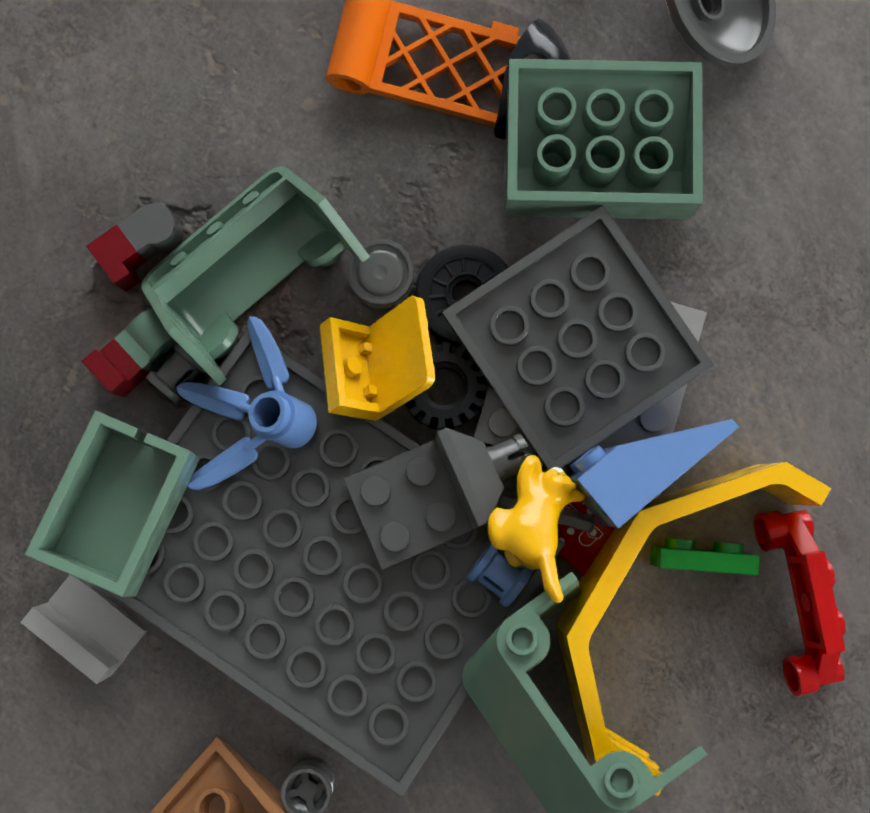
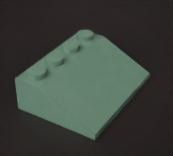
M509 59L504 163V216L584 218L603 205L612 218L689 220L703 204L702 62Z

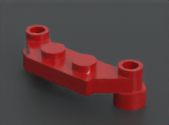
M775 510L756 514L753 526L760 548L765 552L783 549L785 552L805 647L803 654L785 657L783 660V674L789 690L793 695L801 696L817 692L819 686L842 682L844 680V668L840 660V653L846 651L843 640L846 625L842 613L836 607L832 588L835 585L834 569L829 560L826 559L825 551H820L813 539L814 526L810 514L806 510L785 514Z

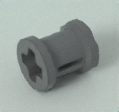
M176 342L173 346L175 352L157 372L150 371L146 378L168 398L179 404L183 398L178 394L176 386L185 382H193L200 373L206 374V372Z

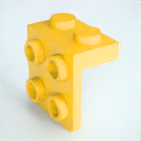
M416 296L408 297L371 326L329 317L320 324L328 413L378 421L433 385L435 381V367L432 358L425 303L422 298Z

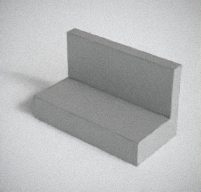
M72 575L66 578L47 603L32 607L20 622L95 684L111 677L148 631L91 584Z

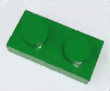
M666 538L665 547L651 546L650 565L666 569L759 575L760 556L743 553L744 544L714 541L713 550L695 549V540Z

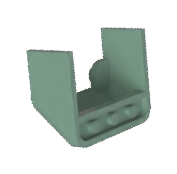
M279 166L263 174L152 268L143 279L141 289L167 333L220 386L227 378L215 362V359L226 356L235 347L238 327L234 321L304 261L311 267H327L334 264L342 256L345 248L362 263L370 255L323 195L287 167Z
M570 572L559 580L564 596L562 602H553L544 591L509 616L466 662L462 673L463 685L547 813H629L708 754L701 745L696 746L655 777L639 757L626 751L611 752L593 765L589 764L527 674L528 671L545 659L550 649V634L543 621L581 594L579 581L573 572Z

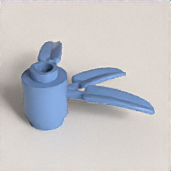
M249 317L247 328L264 383L272 391L260 394L250 405V398L247 394L226 388L193 382H185L176 386L177 392L182 398L213 413L235 420H242L245 413H247L250 424L257 434L252 440L249 437L240 439L197 470L187 485L191 490H201L213 486L238 473L258 458V452L255 448L266 440L287 448H299L308 443L315 433L317 426L316 414L309 404L285 393L282 384L288 382L290 378L287 366L271 332L263 321L257 317Z

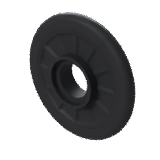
M456 245L434 255L422 268L415 287V296L422 298L425 303L428 330L445 342L463 346L442 316V311L455 303L452 295L453 290L462 283H470L478 288L509 268L508 265L494 252L476 245Z

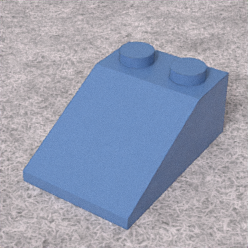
M733 419L606 449H602L598 445L594 449L590 448L569 465L574 472L569 477L577 484L576 489L585 495V499L582 502L597 520L604 526L620 528L738 429L739 426Z

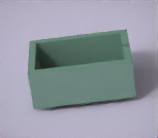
M95 410L25 555L121 597L136 596L200 458L190 450L150 433L145 434L136 427Z

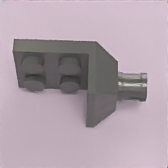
M444 428L437 431L433 441L344 478V483L381 570L488 523L489 516L494 511L504 489L503 483L516 477L526 457L532 455L530 452L514 460H508V457L523 452V449L528 447L523 436L517 434L512 436L511 439L493 447H486L484 442L479 439Z

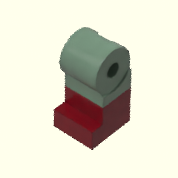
M150 308L135 317L125 330L101 350L95 349L81 362L110 393L125 397L146 378L150 371L153 372L165 361L164 358L174 350L173 346L176 341L167 333L154 309Z

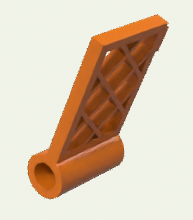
M345 0L325 79L334 88L347 93L359 95L371 93L495 127L498 114L479 109L471 95L491 84L501 100L503 85L499 79L504 76L507 65L494 72L482 51L493 45L513 50L521 36H518V27L493 21L491 28L392 0ZM402 18L418 23L425 36L405 47L396 33L398 19ZM431 27L437 28V30L432 31ZM450 32L462 35L470 48L452 59H449L438 39ZM475 39L480 40L482 42L477 44ZM393 43L397 52L389 56ZM431 44L442 64L421 75L410 55ZM474 56L487 77L466 87L455 67ZM402 59L415 79L402 87L383 82L386 68ZM445 72L449 74L459 91L448 99L435 97L427 82ZM418 87H420V89H421V91H422L423 93L416 92V91H413V90H415V89H417ZM464 99L467 105L458 102Z

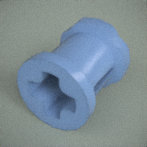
M490 543L473 564L466 578L471 582L479 581L500 598L499 603L502 606L508 607L526 586L532 573L527 569L520 570L517 567L514 568Z

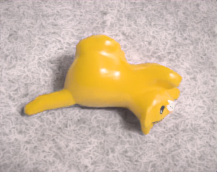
M530 455L521 464L517 475V503L511 509L495 508L488 519V536L495 549L504 550L509 564L514 568L524 566L530 570L540 569L545 592L553 602L560 603L564 596L559 584L555 554L558 547L557 525L559 516L566 505L571 502L583 501L585 495L576 489L577 484L561 468L553 467L546 472H542L540 459L535 455Z

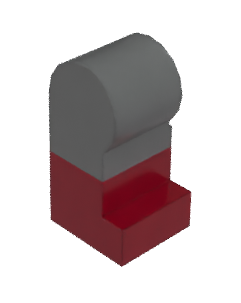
M157 203L147 204L140 207L86 247L113 284L127 292L141 282L134 272L137 268L154 257L158 252H169L180 244L183 237V227L180 221L165 206Z

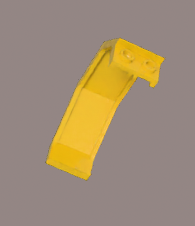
M788 462L756 464L654 498L620 528L614 529L585 575L581 578L579 582L581 594L566 604L555 623L585 754L590 765H593L611 752L626 751L639 757L654 777L660 773L658 771L660 767L655 761L648 758V752L605 727L589 653V641L595 628L650 533L661 524L757 489L764 490L788 505L822 506L831 490L829 486ZM661 790L655 793V795L659 796Z

